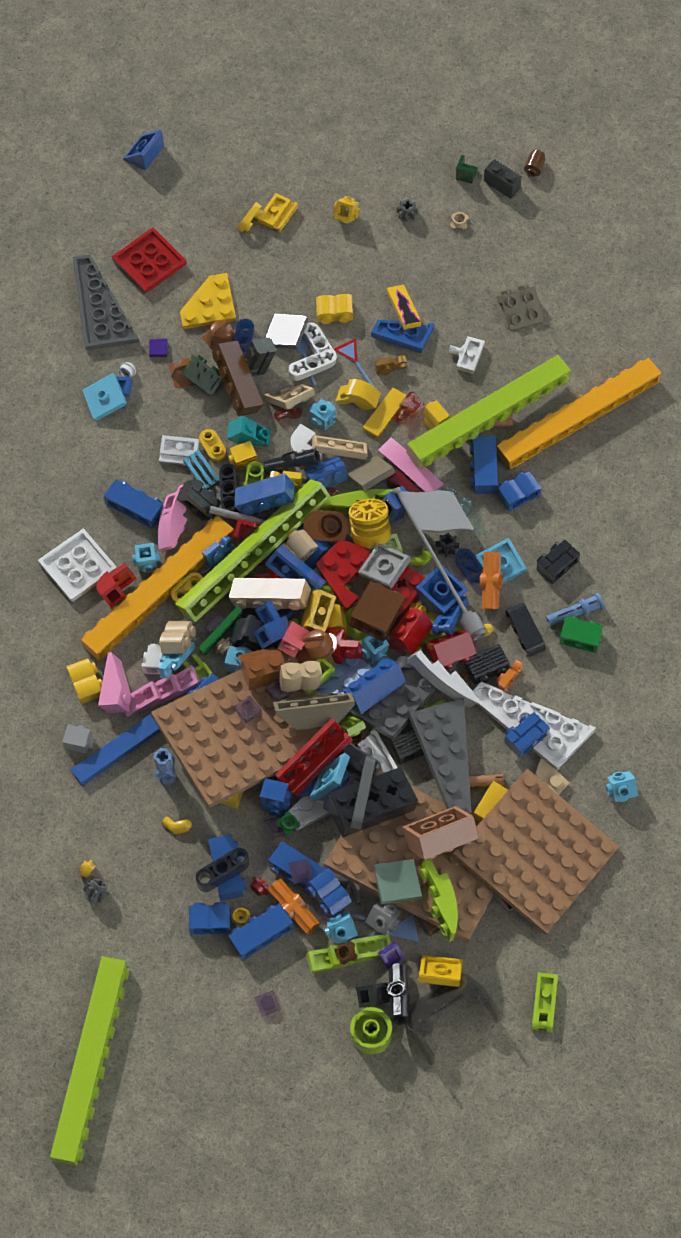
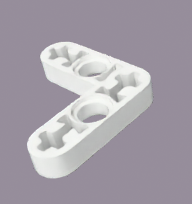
M307 323L303 333V337L314 355L290 364L288 376L294 381H299L327 370L336 363L337 355L315 323ZM320 342L324 344V347L318 348L315 344ZM314 362L317 364V367L311 368L308 366V363Z

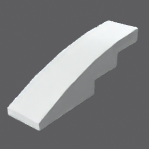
M421 650L407 659L424 678L454 700L464 698V705L467 707H472L480 702L479 698L456 671L449 674L439 661L432 664Z

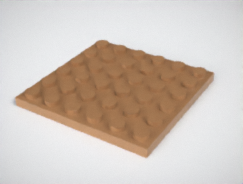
M526 769L477 825L478 839L473 840L469 845L459 846L452 856L546 935L619 846L530 770Z

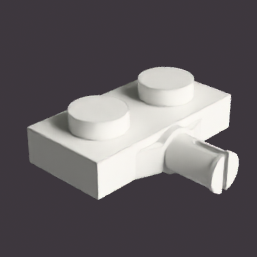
M467 336L466 342L461 348L450 345L449 353L459 355L456 370L474 374L485 341Z

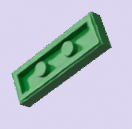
M239 606L229 614L198 648L203 655H207L235 625L236 620L244 615L243 610Z

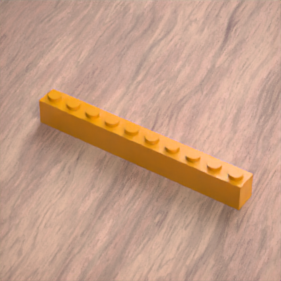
M649 357L638 361L630 369L621 371L618 376L607 379L601 386L593 387L589 393L578 396L570 404L561 406L558 411L547 414L541 421L533 422L529 428L518 431L508 440L501 441L497 446L498 457L511 470L659 383L662 373Z
M219 516L209 520L201 531H197L187 544H183L174 556L168 557L163 566L155 569L146 581H142L133 593H129L119 606L113 607L108 616L100 619L91 631L89 630L83 635L81 639L83 647L100 661L171 596L172 589L187 575L196 573L206 564L202 555L203 551L215 541L220 543L224 536H228L232 540L234 538V529Z

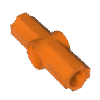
M485 552L483 556V573L480 575L482 610H499L500 590L503 585V578L500 573V552Z
M282 879L276 880L271 884L268 892L281 904L285 912L290 916V919L306 935L316 930L320 922L307 909L303 899L298 894H294Z

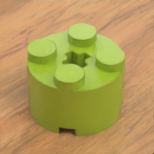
M367 1007L352 1018L350 1031L351 1040L355 1048L369 1055L385 1051L392 1039V1023L385 1012L379 1008ZM370 1028L374 1029L372 1034L369 1033Z

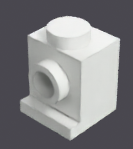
M148 645V650L143 655V673L160 674L158 667L160 659L164 655L161 653L160 645Z

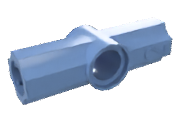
M160 748L157 752H154L155 776L163 785L170 786L171 783L176 781L175 758L168 752L167 748Z

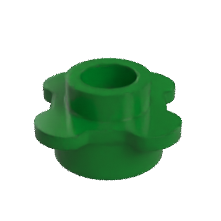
M286 812L282 819L276 821V825L284 830L285 835H291L295 828L298 829L300 827V822L292 813Z

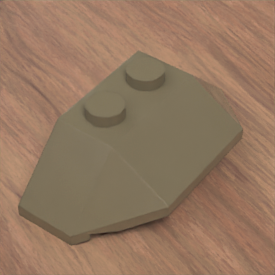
M327 693L273 702L277 716L296 730L304 731L311 728H322L331 718L338 724L355 706L352 693Z

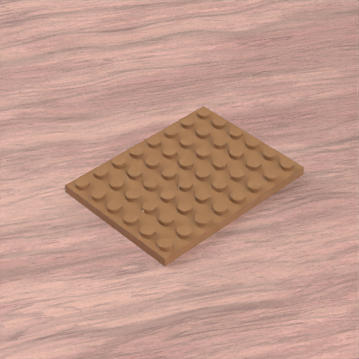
M280 650L285 664H299L296 658ZM241 669L151 712V717L208 809L263 782L265 778L269 779L275 776L321 729V727L306 731L296 730L275 713L273 702L308 696L303 690L282 691L280 683L249 690ZM315 690L309 696L319 695V693ZM333 726L327 735L331 734L336 728ZM317 742L313 749L317 748L320 742ZM306 756L302 757L299 763L303 762Z
M379 770V771L377 772L376 776L379 775V774H382V773H384V772H382V771ZM412 787L418 799L414 811L342 838L340 836L323 867L329 868L332 872L379 896L373 869L374 864L414 859L422 898L393 904L439 927L440 924L437 918L435 919L432 916L430 910L434 898L429 893V885L420 875V868L424 859L408 849L402 827L447 809L444 803ZM474 819L475 825H476V827H477V825H478L480 822H478L477 820ZM456 847L453 851L438 854L431 860L439 875L448 874L457 902L458 921L455 936L468 943L495 892L452 856L458 848Z

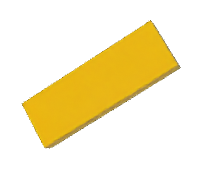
M392 388L365 423L363 431L378 439L408 400V395Z

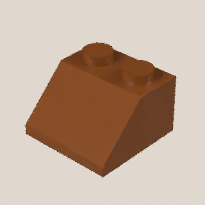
M275 646L237 656L249 690L279 683L280 668L285 662L282 653Z

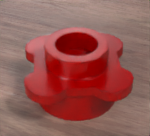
M254 876V881L250 884L251 889L258 896L267 895L268 884L262 878L258 879Z

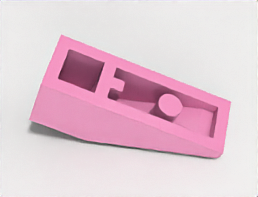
M110 652L107 656L98 706L107 713L128 712L129 704L131 703V692L122 661Z

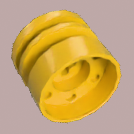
M365 499L354 503L349 508L351 535L356 545L373 548L378 543H387L391 538L389 511L385 502L378 499Z

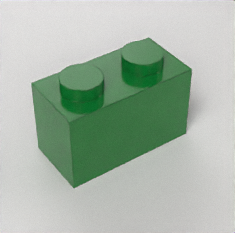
M565 617L559 644L597 653L603 626L594 621L586 622L577 617Z

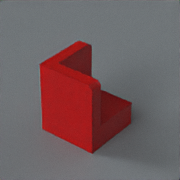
M238 519L233 537L239 541H244L259 525Z

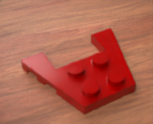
M340 539L316 563V569L327 585L331 587L336 598L342 603L344 610L348 612L358 601V596L347 589L346 586L359 574V570L373 550Z

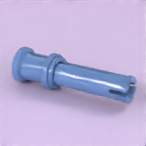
M596 593L591 598L581 599L578 604L546 615V620L551 627L565 621V617H576L581 614L589 615V612L599 608L602 610L604 609V603L600 594Z

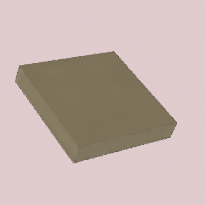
M376 455L347 472L350 481L365 491L393 475L395 470L393 466Z

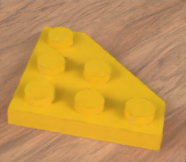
M227 273L209 276L181 309L180 315L183 329L211 325L220 320H236Z

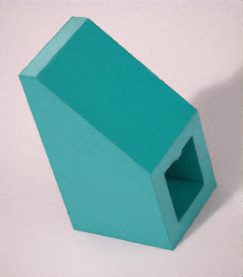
M241 416L228 423L227 439L238 445L251 441L252 446L268 447L271 430L245 416Z

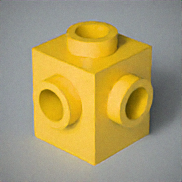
M348 196L337 200L333 207V218L339 219L338 221L342 223H350L355 218L357 219L360 213V208H358L359 202H355L354 198Z

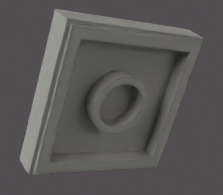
M378 543L358 573L361 577L379 583L391 590L411 561V558L406 554Z

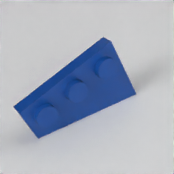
M377 320L371 331V337L422 353L435 323H428V325L404 330L400 321Z

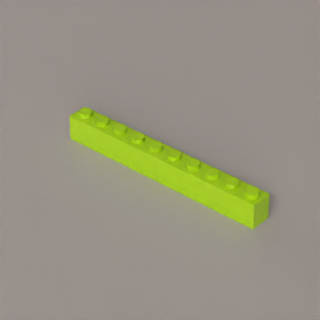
M559 355L554 356L407 443L406 453L419 469L423 466H429L435 459L446 456L450 450L461 447L465 441L476 438L479 433L491 429L497 422L505 421L512 413L520 412L529 403L533 404L544 394L548 395L556 387L565 385L570 378V368Z
M310 479L294 494V502L282 505L176 602L175 605L183 616L196 622L231 590L234 578H244L295 531L309 514L319 509L331 497L322 483Z
M101 957L50 1155L53 1162L77 1166L78 1161L83 1159L84 1148H82L83 1141L88 1139L90 1128H87L88 1121L93 1119L95 1108L92 1107L93 1101L98 1099L100 1087H97L98 1081L103 1079L105 1067L102 1066L103 1061L108 1059L110 1047L107 1046L108 1041L113 1039L115 1027L112 1026L114 1019L119 1017L120 1007L117 1006L119 999L122 1000L124 997L125 988L122 987L123 982L128 980L130 968H127L125 960Z

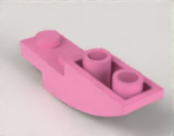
M180 485L175 493L167 495L162 507L158 527V546L161 552L173 549L178 543L177 540L180 534L185 529L184 526L187 519L183 514L187 508L177 500L183 485Z

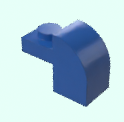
M272 601L256 609L260 620L265 624L254 631L262 649L282 639L288 629L286 615L280 618Z

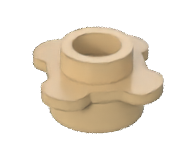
M462 212L451 215L452 222L450 227L452 229H467L468 215Z
M228 637L226 640L223 638L217 643L216 654L220 653L224 656L228 652L229 646H232V643L230 644L231 637Z

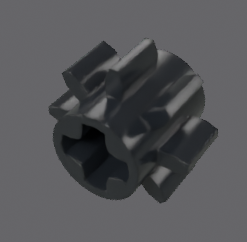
M449 532L445 535L440 534V541H436L435 544L436 547H439L438 554L443 553L445 557L451 553L455 555V549H459V543L456 542L457 536L453 537Z

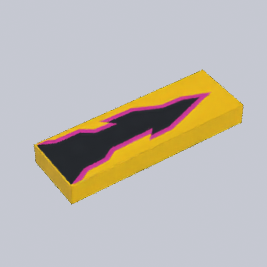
M404 284L387 288L388 297L404 330L420 327L421 319Z

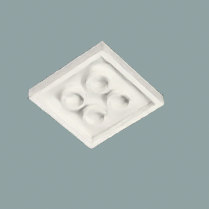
M84 528L38 560L39 565L71 603L97 586L98 580L106 571L110 574L117 569Z

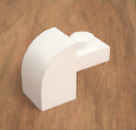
M300 424L291 436V452L312 449L311 439L316 433ZM319 453V454H320V462H322V461H323V459H322V453Z

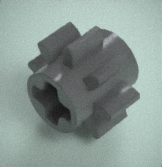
M409 199L400 201V206L396 207L399 219L403 218L406 222L410 219L415 220V214H418L416 202H412Z
M100 879L86 882L83 888L85 899L93 904L101 903L102 900L105 901L109 894L106 891L107 884Z

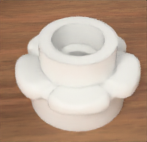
M129 362L121 363L119 374L122 377H134L136 374L134 365Z

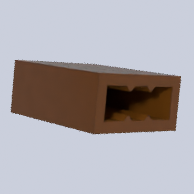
M370 581L350 617L349 626L384 642L404 607L405 596L397 591L387 589L379 583Z

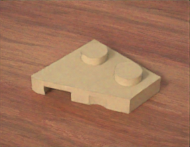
M301 384L292 388L282 389L279 395L273 396L267 393L264 397L271 404L284 409H292L294 405L305 402L314 396L315 392L314 388Z
M543 757L540 759L535 776L559 795L569 786L570 782Z

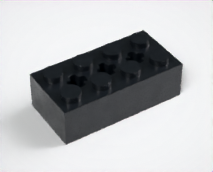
M402 767L372 777L361 830L350 827L360 782L330 792L326 801V805L342 838L412 812L418 803V799Z

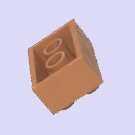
M457 806L402 827L408 849L424 860L434 859L438 854L451 852L458 846L469 845L473 840L478 839L474 817Z

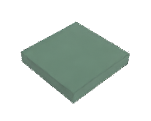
M414 859L374 864L373 869L381 905L422 898Z

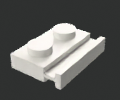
M162 435L159 463L185 465L183 459L199 449V439ZM190 460L191 465L196 467L193 461Z

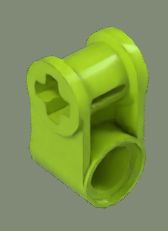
M252 462L248 465L244 486L264 480V468L261 463ZM253 472H260L257 475L252 474Z

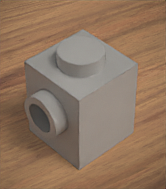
M67 725L62 743L64 749L87 754L88 749L93 747L94 737H92L91 730L86 726Z

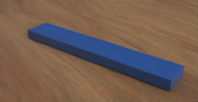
M150 714L70 770L83 786L161 731Z

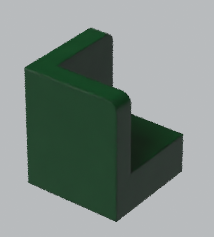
M461 155L456 167V180L472 184L478 167L465 164L464 155Z

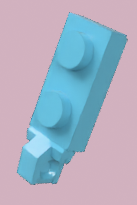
M191 642L190 648L184 654H164L158 667L160 678L167 679L171 676L172 670L175 671L195 650V642Z

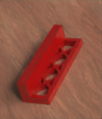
M331 718L275 775L283 783H287L289 789L298 796L353 739ZM334 726L336 729L327 735L328 731ZM320 742L319 746L313 749L314 745ZM306 756L305 760L302 763H299L300 759ZM292 770L291 774L285 779L283 776Z

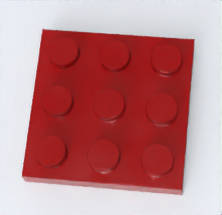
M154 227L112 256V260L145 294L187 265L186 259Z

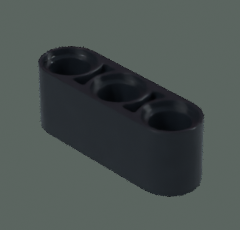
M226 463L219 470L221 507L225 510L240 513L235 507V489L239 487V478L235 466Z
M525 603L505 609L506 616L511 620L510 625L514 633L518 634V641L522 649H525L527 653L526 657L545 651L544 641Z
M235 848L200 869L195 876L198 889L202 892H209L245 871L249 866L248 852L244 848ZM237 857L245 858L243 862L235 861ZM221 867H226L227 871L224 873L218 872V869ZM204 877L210 878L208 883L200 882Z

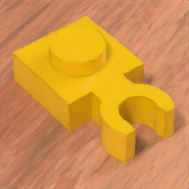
M272 471V472L270 473V477H269V478L275 477V476H278V475H281V474H280L279 472ZM283 471V474L286 473L294 483V490H299L303 487L302 473Z

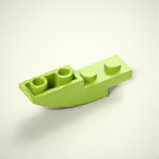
M424 860L420 868V875L429 885V893L434 898L430 908L431 914L435 919L437 918L442 935L446 936L448 941L451 942L456 934L458 921L455 892L448 874L439 875L432 860Z

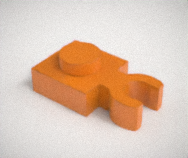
M516 660L506 673H502L497 680L498 689L503 690L504 693L507 691L515 677L523 669V663Z

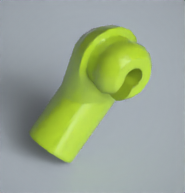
M427 547L422 549V553L418 557H410L411 561L407 566H425L432 559Z

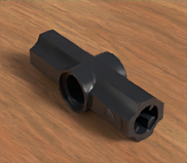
M316 448L301 452L292 451L281 455V457L265 460L263 462L264 472L269 477L272 471L279 472L280 474L283 471L298 472L302 468L320 464L319 451Z
M397 963L392 964V967L389 968V986L387 991L390 996V1020L397 1025H403L409 1021L408 969L406 965Z

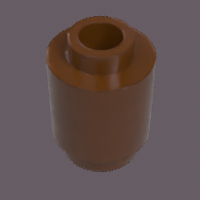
M533 150L529 154L524 167L527 175L535 177L541 174L546 161L545 154L540 150Z

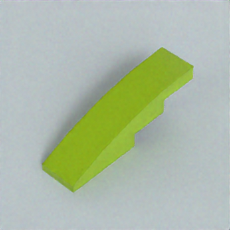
M394 489L360 490L330 497L319 509L349 514V508L354 503L365 499L383 501L386 494Z
M389 934L351 939L349 942L355 944L354 950L358 957L356 961H349L346 965L340 964V959L337 957V948L342 944L329 945L327 949L308 951L306 956L310 972L328 971L380 958L378 952L391 944Z

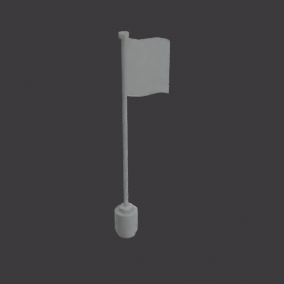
M400 487L393 490L394 494H397L464 612L460 620L461 625L465 631L470 633L473 641L480 639L486 634L483 622L477 612H467L422 532L474 531V528L453 492L437 490L417 493L403 492Z

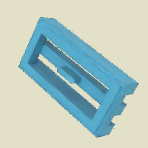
M199 449L183 459L184 464L194 478L203 482L189 462L190 460L193 461L208 482L207 485L204 483L206 489L220 480ZM195 457H198V459L200 460V462L203 464V466L205 467V469L208 471V473L210 474V476L213 478V481L209 478V476L207 475V473L205 472V470L202 468V466L200 465V463L197 461V459H196Z

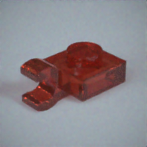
M409 392L399 404L402 410L393 419L397 423L400 421L404 423L408 416L414 418L425 404L414 392Z

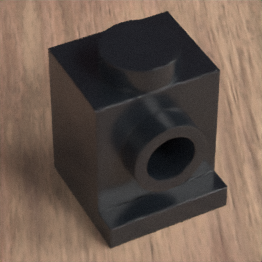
M388 982L356 987L359 1008L390 1003V996L387 991Z

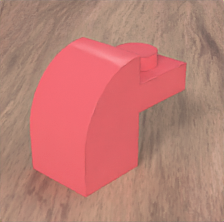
M293 621L290 622L277 649L295 658L297 652L304 646L305 643L302 640L309 631Z

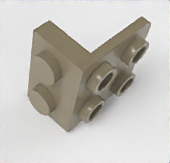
M522 285L518 287V291L512 292L511 289L501 291V295L497 296L498 303L503 305L510 330L543 321L535 286Z

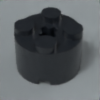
M247 615L246 618L237 619L230 644L232 643L234 647H247L253 652L262 650L254 631L265 625L264 622L259 621L258 617L254 615Z

